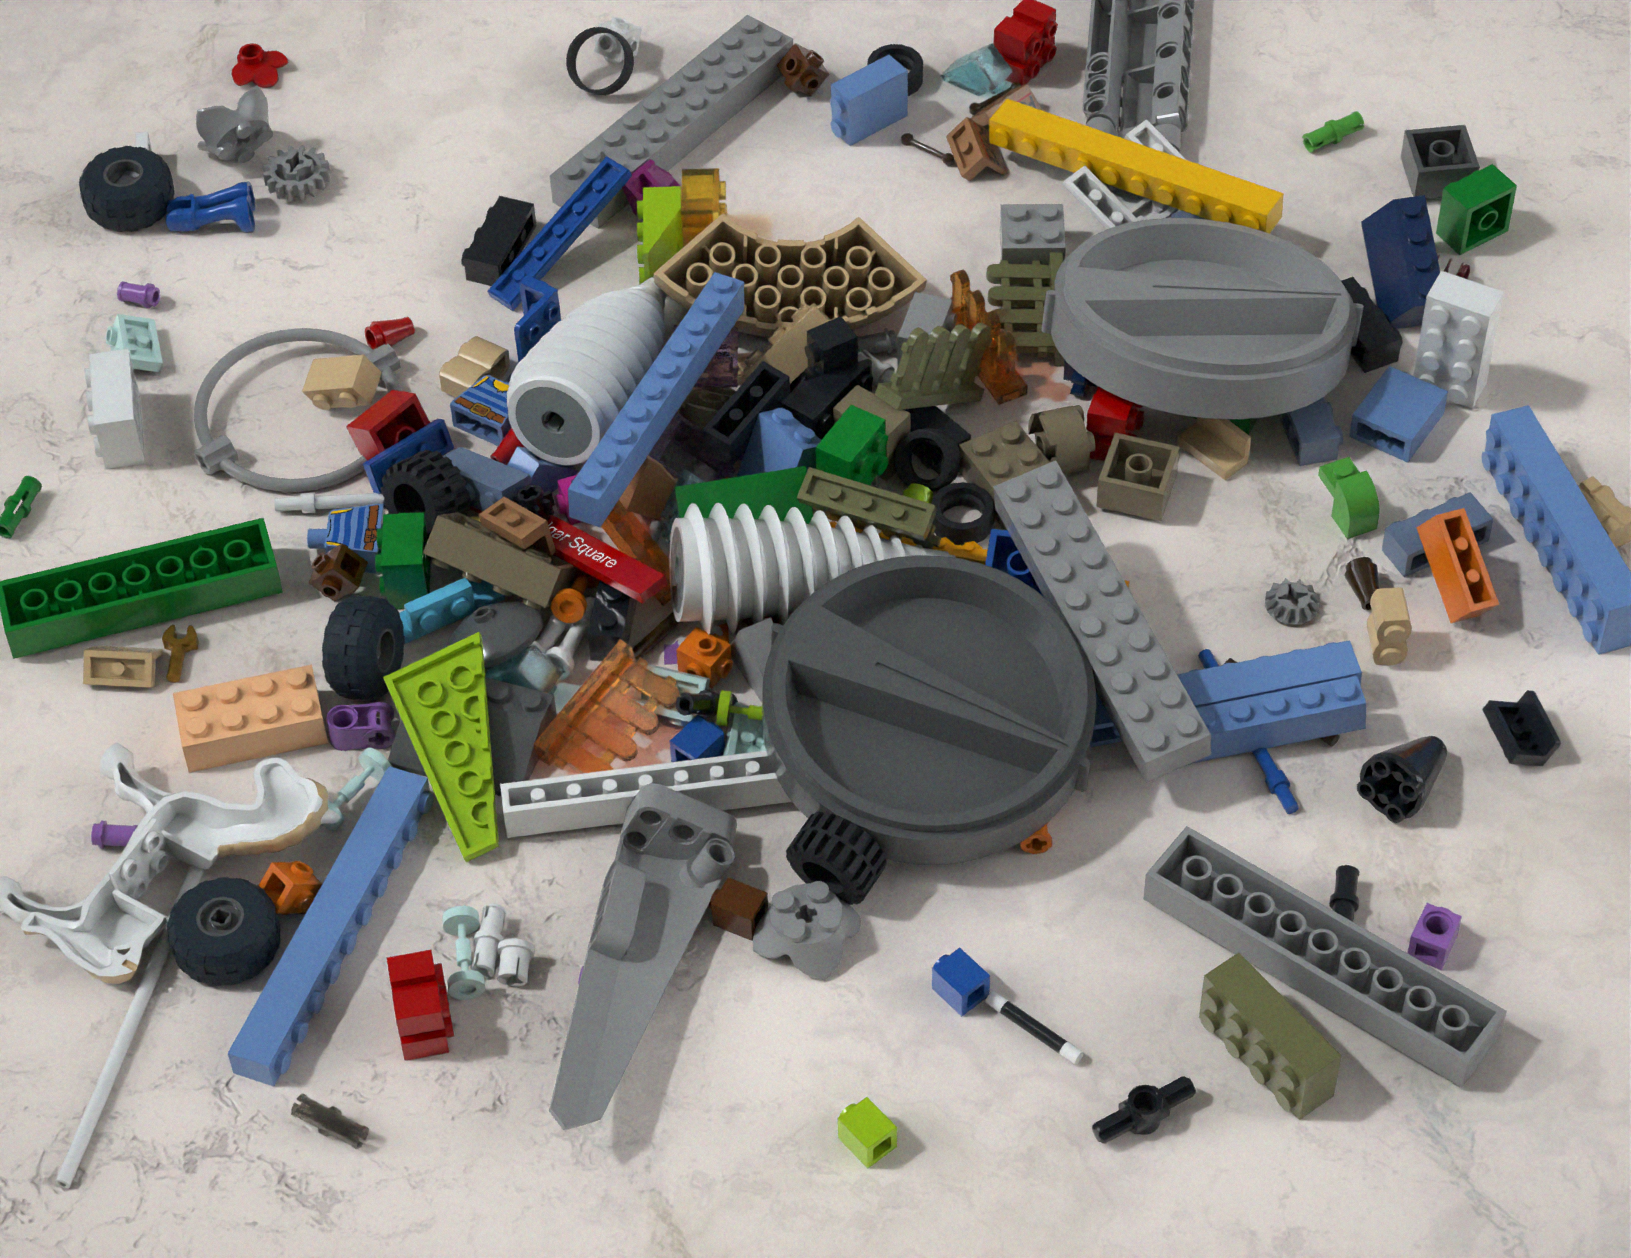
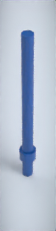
M1210 649L1202 650L1199 653L1198 657L1205 669L1219 666ZM1258 748L1252 751L1266 776L1265 783L1271 794L1277 795L1287 814L1295 813L1299 809V805L1289 789L1290 782L1282 770H1278L1266 748Z

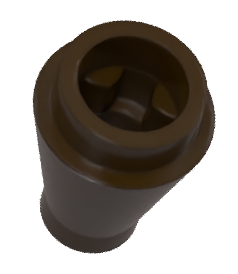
M1360 557L1347 563L1344 576L1359 599L1362 609L1371 610V597L1375 590L1379 589L1378 567L1372 562L1371 558Z

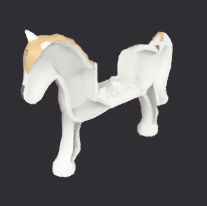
M119 743L110 745L104 752L99 764L100 773L114 780L115 793L119 798L124 801H131L147 812L133 832L119 859L86 899L68 907H51L36 903L24 896L20 883L4 876L0 878V913H6L18 925H21L25 935L41 934L49 937L68 959L81 966L93 978L105 983L120 984L132 979L141 961L142 950L149 945L166 923V916L137 900L144 895L148 884L157 873L162 872L166 868L171 856L199 869L207 870L218 857L260 855L266 852L276 853L285 850L287 847L299 845L305 837L310 836L321 824H335L339 822L340 815L328 808V792L325 786L310 778H301L286 760L279 757L262 760L256 765L253 773L258 791L256 802L253 805L225 803L209 795L182 791L171 794L159 790L147 783L135 772L133 753Z

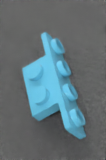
M463 578L404 604L405 610L400 612V618L404 626L405 644L463 619L480 607L499 603L505 600V595L492 589L493 584L482 580L481 583H477L474 581L469 582L466 578Z

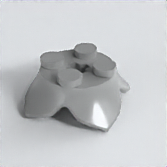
M258 85L242 95L237 103L236 110H231L225 106H212L197 110L196 128L204 140L198 143L197 147L199 150L214 153L222 160L237 159L240 163H245L254 157L255 150L272 138L273 131L268 121L267 98Z
M822 881L794 885L773 895L770 907L761 917L755 928L753 951L765 958L771 959L788 955L791 957L796 968L801 972L825 981L840 963L843 955L844 938L854 937L859 932L861 918L848 903L829 891L828 885Z

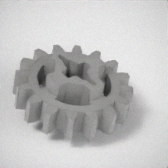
M304 145L295 150L292 146H289L288 152L285 153L279 149L277 150L278 156H269V164L263 165L265 186H268L270 194L276 192L279 199L285 195L288 196L289 201H292L294 197L305 200L306 194L315 197L317 196L316 189L324 190V182H330L328 160H325L324 153L317 154L314 147L309 151H305Z

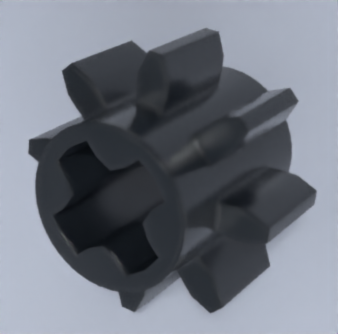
M527 485L518 491L516 497H513L515 503L547 520V522L550 519V515H554L553 506L555 502L551 491L544 493L542 486Z

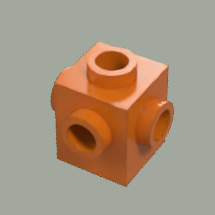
M695 627L676 649L678 671L710 678V688H713L721 678H726L733 666L731 645L722 637L712 634L708 635L706 631Z
M301 861L272 862L258 886L264 889L266 894L271 897L277 914L288 915L306 914L322 883L313 875L312 868Z

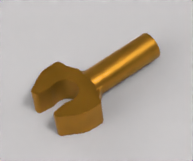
M171 625L163 633L162 642L164 649L171 651L166 679L170 682L180 681L185 652L198 649L199 641L192 625L188 626L187 635L182 639H177L175 625Z

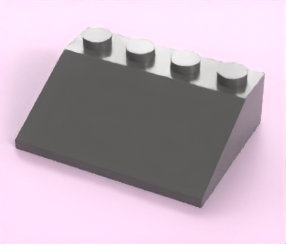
M485 677L495 795L501 796L500 784L530 779L557 723L556 705L553 694ZM401 719L388 761L393 768L427 777Z

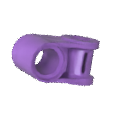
M374 702L358 705H337L327 713L329 741L337 750L383 749L391 746L394 742L395 732L391 729L394 709L390 704ZM377 712L380 713V718H376ZM378 733H382L380 739L378 738Z

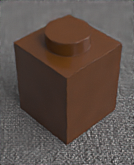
M728 877L722 888H717L710 899L709 908L712 909L713 926L752 941L759 920L768 910V893Z

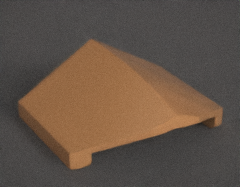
M647 456L619 498V501L627 511L664 521L667 519L676 498L675 487L681 486V481L678 478L674 479L661 463Z

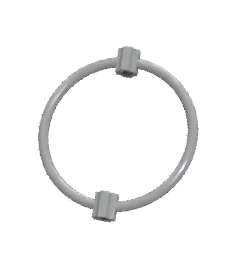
M312 328L287 329L267 333L234 348L212 367L204 378L196 396L194 423L202 446L194 450L201 469L207 475H212L222 469L234 478L252 486L283 492L322 489L339 484L358 475L365 470L363 463L367 459L363 456L339 470L309 478H275L257 474L235 463L238 460V454L230 439L226 435H221L213 440L207 421L209 399L220 378L239 360L260 349L293 341L329 343L348 349L358 355H365L382 372L380 379L384 380L388 393L391 390L401 391L394 371L401 368L400 360L395 350L389 344H384L373 350L366 344L347 335Z

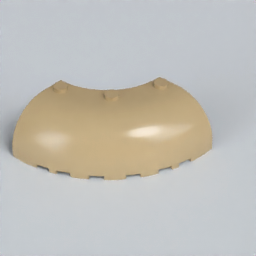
M723 213L654 272L655 285L688 310L714 272L744 281V311L732 330L767 338L779 327L782 326L785 330L793 323L794 320L791 317L801 306L806 304L807 307H810L813 303L830 320L841 316L852 330L862 328L905 306L913 299L915 292L921 293L924 291L927 283L926 278L860 217L845 227L824 235V238L820 240L804 242V240L778 239L776 242L757 237V233L743 228Z

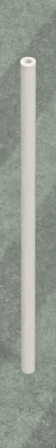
M190 865L174 904L179 901L185 892L198 885L204 869ZM170 914L56 1178L55 1184L61 1188L67 1189L72 1183L170 952L167 934V922L169 921Z

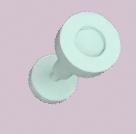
M366 748L360 754L359 762L365 771L360 776L355 775L338 792L339 797L333 803L328 800V808L340 815L339 822L335 824H321L322 826L331 831H336L344 823L343 814L338 807L343 802L348 803L365 786L364 781L369 776L381 781L389 766L392 767L388 759L376 749Z
M455 906L446 910L442 915L444 931L459 937L455 945L457 965L461 967V971L453 973L448 978V993L451 997L458 1000L475 999L485 992V978L480 972L469 970V966L472 964L470 940L466 938V935L475 932L479 928V913L470 906Z

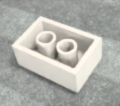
M129 349L89 354L90 368H85L84 371L87 387H91V391L86 392V399L89 411H93L92 415H88V426L90 434L97 435L94 438L96 456L103 457L106 469L145 464L140 392Z

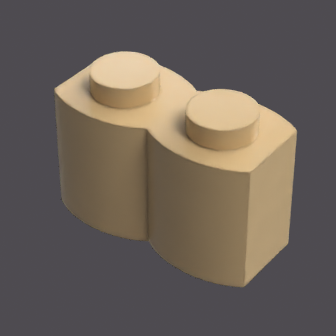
M478 336L471 338L468 342L462 344L457 356L442 365L439 372L441 391L457 398L483 376L490 375L500 380L510 367L509 351Z
M1402 587L1377 589L1371 597L1372 613L1367 619V630L1373 660L1376 665L1401 664L1407 656L1406 640L1412 631L1405 592Z

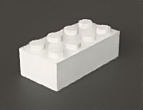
M1441 271L1426 297L1413 376L1448 391V401L1473 409L1487 382L1504 292Z

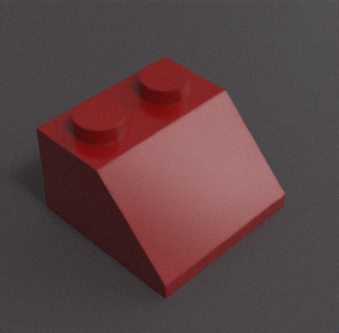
M391 390L348 424L346 428L359 453L368 461L426 426L430 421L415 393Z

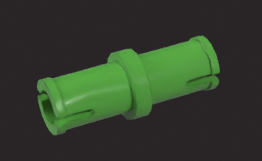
M1355 111L1339 120H1329L1325 122L1323 127L1303 134V144L1310 153L1327 144H1337L1343 140V137L1364 129L1363 117L1359 112Z

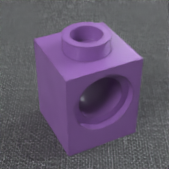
M1426 903L1411 935L1407 954L1429 966L1442 970L1457 939L1462 916L1453 913L1447 908Z

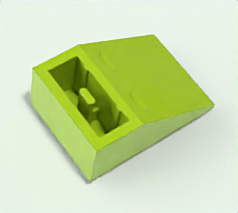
M681 186L643 188V200L637 201L638 220L643 219V222H637L638 241L643 242V244L637 245L638 264H644V267H639L640 284L654 277V272L684 247Z

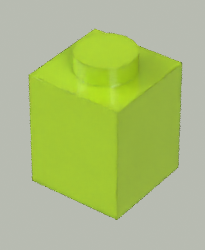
M868 1097L857 1104L848 1105L837 1118L838 1139L867 1169L897 1147V1127Z

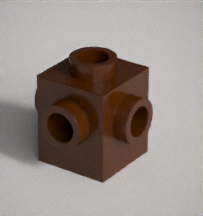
M796 43L777 64V67L786 79L784 81L785 85L795 93L801 91L809 96H812L830 75L823 66L824 59L817 52L808 50Z
M341 543L327 553H320L315 558L311 566L313 573L309 584L319 590L322 595L335 602L347 594L352 595L359 588L368 562Z

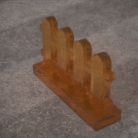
M964 269L950 274V281L952 282V297L950 299H953L952 313L957 314L956 325L962 324L972 331L976 324L982 322L991 328L990 338H992L990 346H986L979 366L982 368L978 376L998 405L1027 395L1028 385L1015 369V361H1018V354L1012 333L1010 331L1004 333L1000 331L1001 325L997 313L994 310L986 312L985 300L981 291L970 290V280Z
M618 500L601 527L621 552L632 558H638L641 563L666 576L668 585L654 595L664 606L671 600L669 558L635 514L627 511Z
M619 640L533 743L539 760L548 766L554 762L555 766L561 770L567 765L580 774L614 770L610 764L616 757L622 761L633 760L638 754V749L635 741L631 738L637 731L645 735H652L657 732L659 721L657 715L653 712L659 704L667 709L676 707V699L680 697L679 690L675 687L677 684L676 679L668 675L664 680L646 669L648 662L641 657L636 662L632 647ZM630 687L649 697L644 706L625 695ZM609 713L628 724L622 732L603 721ZM587 739L607 750L601 758H598L582 747Z

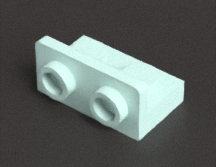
M117 314L113 326H109L106 332V344L110 345L111 351L129 349L133 369L160 372L163 361L155 320Z

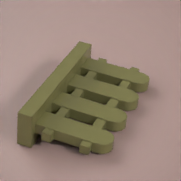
M1050 252L1048 265H1040V261L1033 260L1032 264H1008V260H1000V264H991L987 267L986 279L990 283L1001 284V286H994L989 289L987 300L992 306L1002 307V309H995L990 312L989 325L994 329H1004V332H996L991 336L990 347L992 350L1005 353V357H1014V353H1038V357H1047V353H1053L1054 366H1064V358L1056 348L1051 334L1041 331L1046 291L1054 290L1056 274L1063 262L1062 252ZM1010 284H1030L1033 287L1010 286ZM1011 307H1035V309H1011ZM1013 330H1036L1037 332H1013Z
M980 322L970 331L964 325L958 324L950 334L947 329L937 326L932 330L930 336L923 329L915 328L910 333L907 342L902 344L901 350L903 354L897 372L892 373L890 379L892 382L878 383L874 395L897 410L981 401L985 389L974 383L976 376L980 375L982 368L979 366L986 346H990L992 338H990L991 328Z
M808 468L797 496L799 503L812 506L816 511L821 510L832 521H839L842 516H848L853 525L861 530L867 524H872L889 538L892 535H896L900 540L902 537L911 539L914 544L921 545L923 548L933 549V547H939L941 538L934 535L936 527L932 524L937 513L935 505L817 469Z

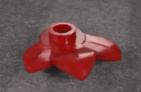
M250 43L240 48L237 55L238 63L232 68L231 74L233 81L238 86H243L253 81L255 85L262 88L272 87L279 80L277 69L287 65L289 62L287 57L279 51H264L260 45Z

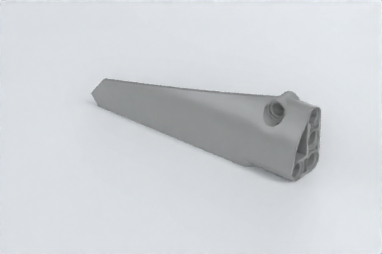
M650 783L643 786L628 807L615 860L611 864L603 883L549 1112L563 1130L601 1120L654 1011L710 903L713 892L717 889L723 875L735 860L733 843L737 829L736 819L729 813L661 784Z

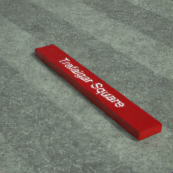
M470 506L471 510L479 514L483 512L479 509ZM550 515L547 523L556 550L553 555L642 604L668 585L664 574L560 518Z

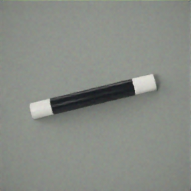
M992 991L986 998V1004L1073 1064H1078L1082 1059L1084 1052L997 992Z

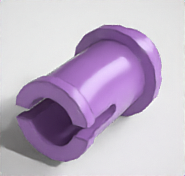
M122 281L117 289V297L122 302L142 304L144 308H151L159 303L160 290L151 283H147L144 286Z
M101 820L100 824L94 823L91 834L92 845H98L99 849H104L105 846L126 847L138 825H111Z

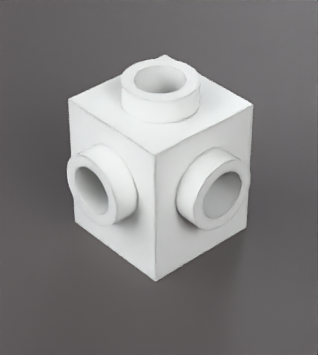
M617 17L599 24L598 27H604L622 35L630 44L633 56H637L642 27ZM609 33L594 35L595 53L604 56V59L611 63H620L624 60L622 45L614 35Z

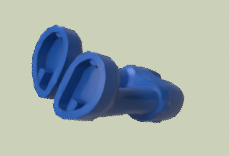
M249 181L240 182L232 187L208 195L194 196V194L169 200L166 206L168 213L166 225L170 231L181 232L194 231L199 229L200 226L216 221L234 220L242 232H254L255 221L253 211H255L256 205L252 185Z

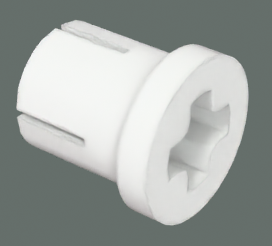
M516 938L504 939L498 943L497 953L500 956L498 981L501 984L508 985L509 983V986L519 987L527 983L529 963L534 957L535 947L532 943Z

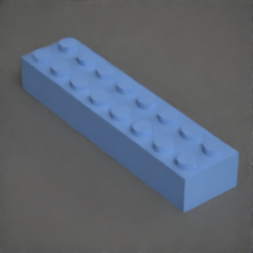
M1529 405L1492 414L1489 429L1486 431L1485 451L1482 452L1481 456L1483 466L1494 477L1498 492L1501 495L1504 494L1507 499L1512 516L1515 519L1518 518L1523 526L1527 541L1533 543L1536 548L1541 565L1549 570L1556 590L1562 592L1567 601L1570 614L1576 617L1582 626L1586 641L1592 643L1598 655L1631 646L1630 570Z

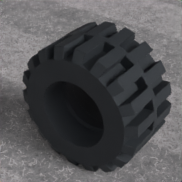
M420 451L389 467L386 470V475L382 478L384 486L381 487V494L384 496L383 504L387 508L388 514L424 512L428 539L438 515L459 512L468 516L466 512L470 511V503L468 502L470 494L465 486L467 485L465 478H462L460 475L461 471L459 468L453 466L452 460L447 456L443 458L442 454L438 451Z
M819 811L815 812V814L812 813L786 850V858L791 868L806 884L822 881L828 885L829 891L849 905L860 904L865 899L887 865L884 852L866 831L855 823L829 812L823 813Z

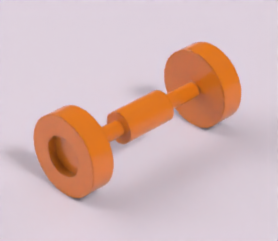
M579 568L574 577L575 582L573 586L558 591L551 602V610L554 616L564 623H576L582 619L587 609V602L583 594L587 588H595L599 584V579Z

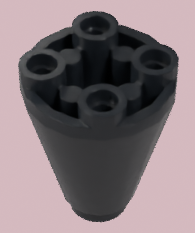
M1427 736L1374 754L1362 766L1360 782L1357 784L1359 795L1363 799L1368 800L1377 811L1386 815L1391 822L1399 823L1403 819L1411 818L1423 808L1447 756L1446 745L1438 737Z

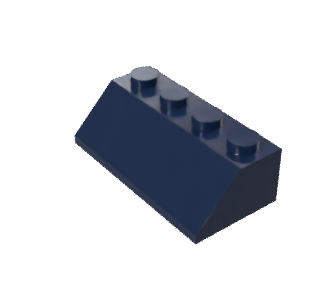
M1425 195L1393 199L1361 221L1376 306L1383 310L1388 322L1396 329L1422 326L1426 297L1440 274Z

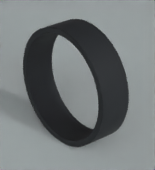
M593 27L584 30L572 41L567 52L566 66L571 80L580 89L595 95H609L620 90L629 80L633 71L634 56L630 44L622 35L604 27ZM600 33H609L614 35L622 45L624 51L622 72L618 79L610 86L597 90L589 89L582 83L577 74L576 58L582 44L590 37Z

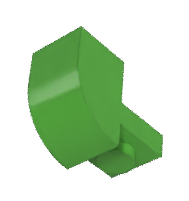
M1350 457L1319 466L1318 476L1334 498L1331 517L1345 537L1350 539L1376 530L1379 520V500L1374 483L1367 470L1360 473Z

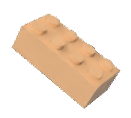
M312 664L173 693L181 745L189 773L328 744Z

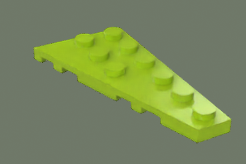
M477 632L383 677L466 862L499 847L483 643L480 632Z

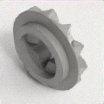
M1285 578L1281 584L1273 583L1271 589L1266 591L1265 607L1270 616L1281 623L1289 625L1304 624L1317 615L1320 608V594L1314 592L1313 585H1303L1301 579L1294 583ZM1288 595L1298 600L1297 608H1295L1291 600H1287Z

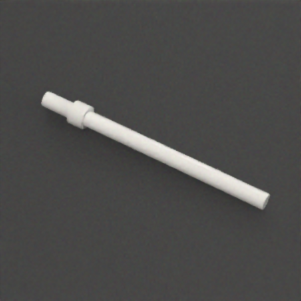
M301 493V497L275 498L274 505L275 511L302 510V513H316V509L383 504L384 496L377 493L316 496L315 493Z

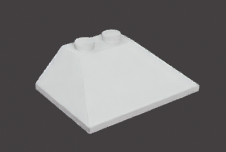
M1147 119L1124 137V139L1185 159ZM1085 165L1062 183L1106 229L1136 221L1168 218L1179 210L1102 183Z

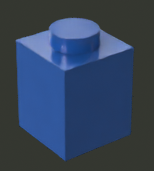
M699 715L669 741L671 762L723 756L725 737L722 729L716 723L708 722Z
M959 947L950 955H943L935 962L932 967V989L962 1017L988 997L990 992V975Z

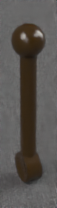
M1013 82L1010 88L981 103L970 104V114H977L981 109L990 105L1010 90L1022 85L1019 82Z
M905 133L901 136V142L905 146L913 145L942 159L946 165L954 162V156L951 153L944 154L913 139V135L910 133Z

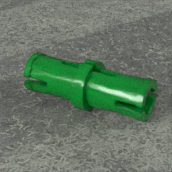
M24 476L15 493L6 499L4 503L5 509L0 516V536L11 538L21 520L30 514L31 504L42 489V484L36 478ZM22 500L21 505L19 506V508L17 509V511H16L15 514H14L13 512H14L15 508L17 507V505L19 504V502Z

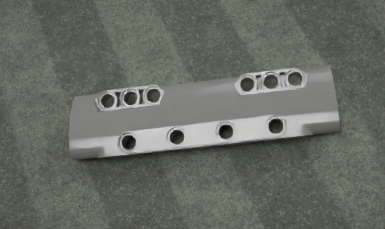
M1092 0L1082 105L1083 112L1087 117L1086 126L1124 138L1127 133L1147 119L1180 153L1181 132L1187 130L1194 0H1130L1129 11L1127 10L1128 0ZM1124 83L1120 130H1118L1121 86Z

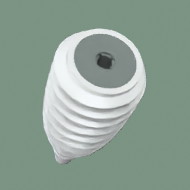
M654 277L647 279L640 285L617 291H609L586 301L578 308L572 310L564 319L556 323L516 365L511 374L507 391L508 417L517 438L533 454L551 463L574 465L586 463L665 346L666 328L663 309L667 294L655 285Z
M692 503L689 505L684 518H675L671 530L669 574L672 608L677 622L700 621L704 631L709 635L714 621L726 620L731 634L734 635L740 619L751 618L754 625L763 621L765 617L776 616L779 624L783 626L795 609L818 588L837 576L875 561L904 556L956 557L955 555H949L946 551L927 549L921 545L912 546L901 543L896 535H892L889 540L880 538L872 524H867L862 533H858L855 531L854 525L848 516H842L835 528H832L827 516L821 510L816 511L810 523L806 524L801 512L796 507H792L788 511L785 520L780 521L775 509L771 505L765 506L759 519L756 520L745 503L738 507L733 519L728 518L724 507L720 503H716L713 506L708 518H703L698 506Z

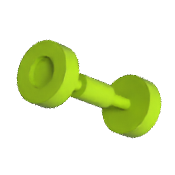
M721 690L716 725L728 726L730 713L748 715V719L762 721V706L750 705L749 708L731 706L732 691Z

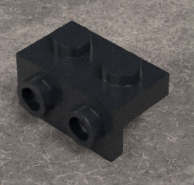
M1527 690L1517 703L1489 700L1482 709L1509 764L1543 766L1561 745V741L1535 691Z

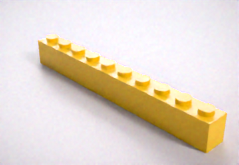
M1006 99L989 119L990 144L1073 173L1085 165L1102 183L1208 220L1242 225L1269 234L1282 218L1284 193L1025 104Z

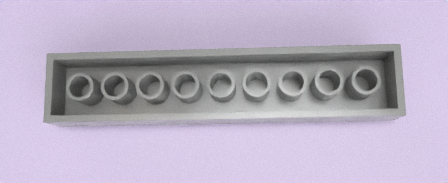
M746 15L550 175L553 203L562 207L606 156L629 169L631 174L650 159L655 162V165L665 171H669L783 76L777 64L793 46V38ZM622 188L590 223L591 225L599 229L629 204Z
M1055 460L993 486L996 511L1044 598L1065 617L1092 668L1096 693L1145 782H1150L1210 756L1211 734L1057 461Z
M1188 826L1184 828L1146 873L1143 897L1145 901L1235 954L1239 952L1248 962L1461 1088L1501 1036L1506 1010Z

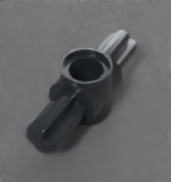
M1182 1076L1159 1089L1150 1085L1134 1087L1129 1092L1128 1099L1119 1103L1118 1111L1093 1124L1092 1130L1098 1142L1106 1144L1128 1131L1141 1135L1153 1133L1158 1129L1160 1121L1169 1117V1109L1196 1094L1193 1082L1190 1078ZM1139 1108H1147V1109H1149V1110H1151V1111L1143 1112V1111H1140V1110H1138V1109H1139Z

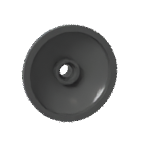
M504 602L483 606L461 622L451 634L446 647L480 632L483 643L485 669L513 658L531 645L542 630L543 618L539 610L521 602Z

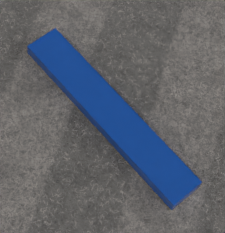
M606 156L487 290L489 296L511 311H514L522 302L519 282L526 275L537 280H541L628 182L632 177L630 170Z

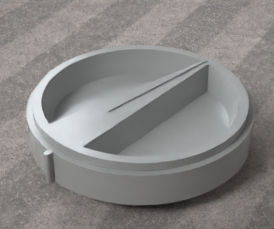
M1162 218L1136 221L1109 228L1087 239L1070 253L1057 271L1054 290L1046 291L1041 331L1051 334L1059 353L1079 374L1118 397L1142 406L1178 415L1211 419H1248L1291 412L1308 406L1330 393L1346 374L1352 346L1357 344L1364 306L1353 303L1350 294L1339 277L1324 262L1305 249L1278 236L1250 227L1221 221L1194 218Z

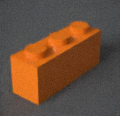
M1465 508L1435 515L1416 528L1451 624L1481 616L1500 605Z

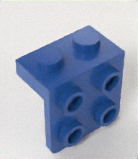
M526 275L519 282L524 316L514 327L518 362L527 355L529 350L556 323L561 321L558 290L549 286L546 282L537 280L529 275Z

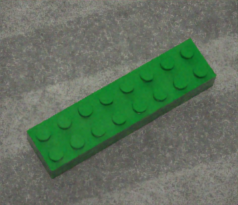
M259 518L0 581V612L5 635L13 659L280 594L283 591L264 518Z

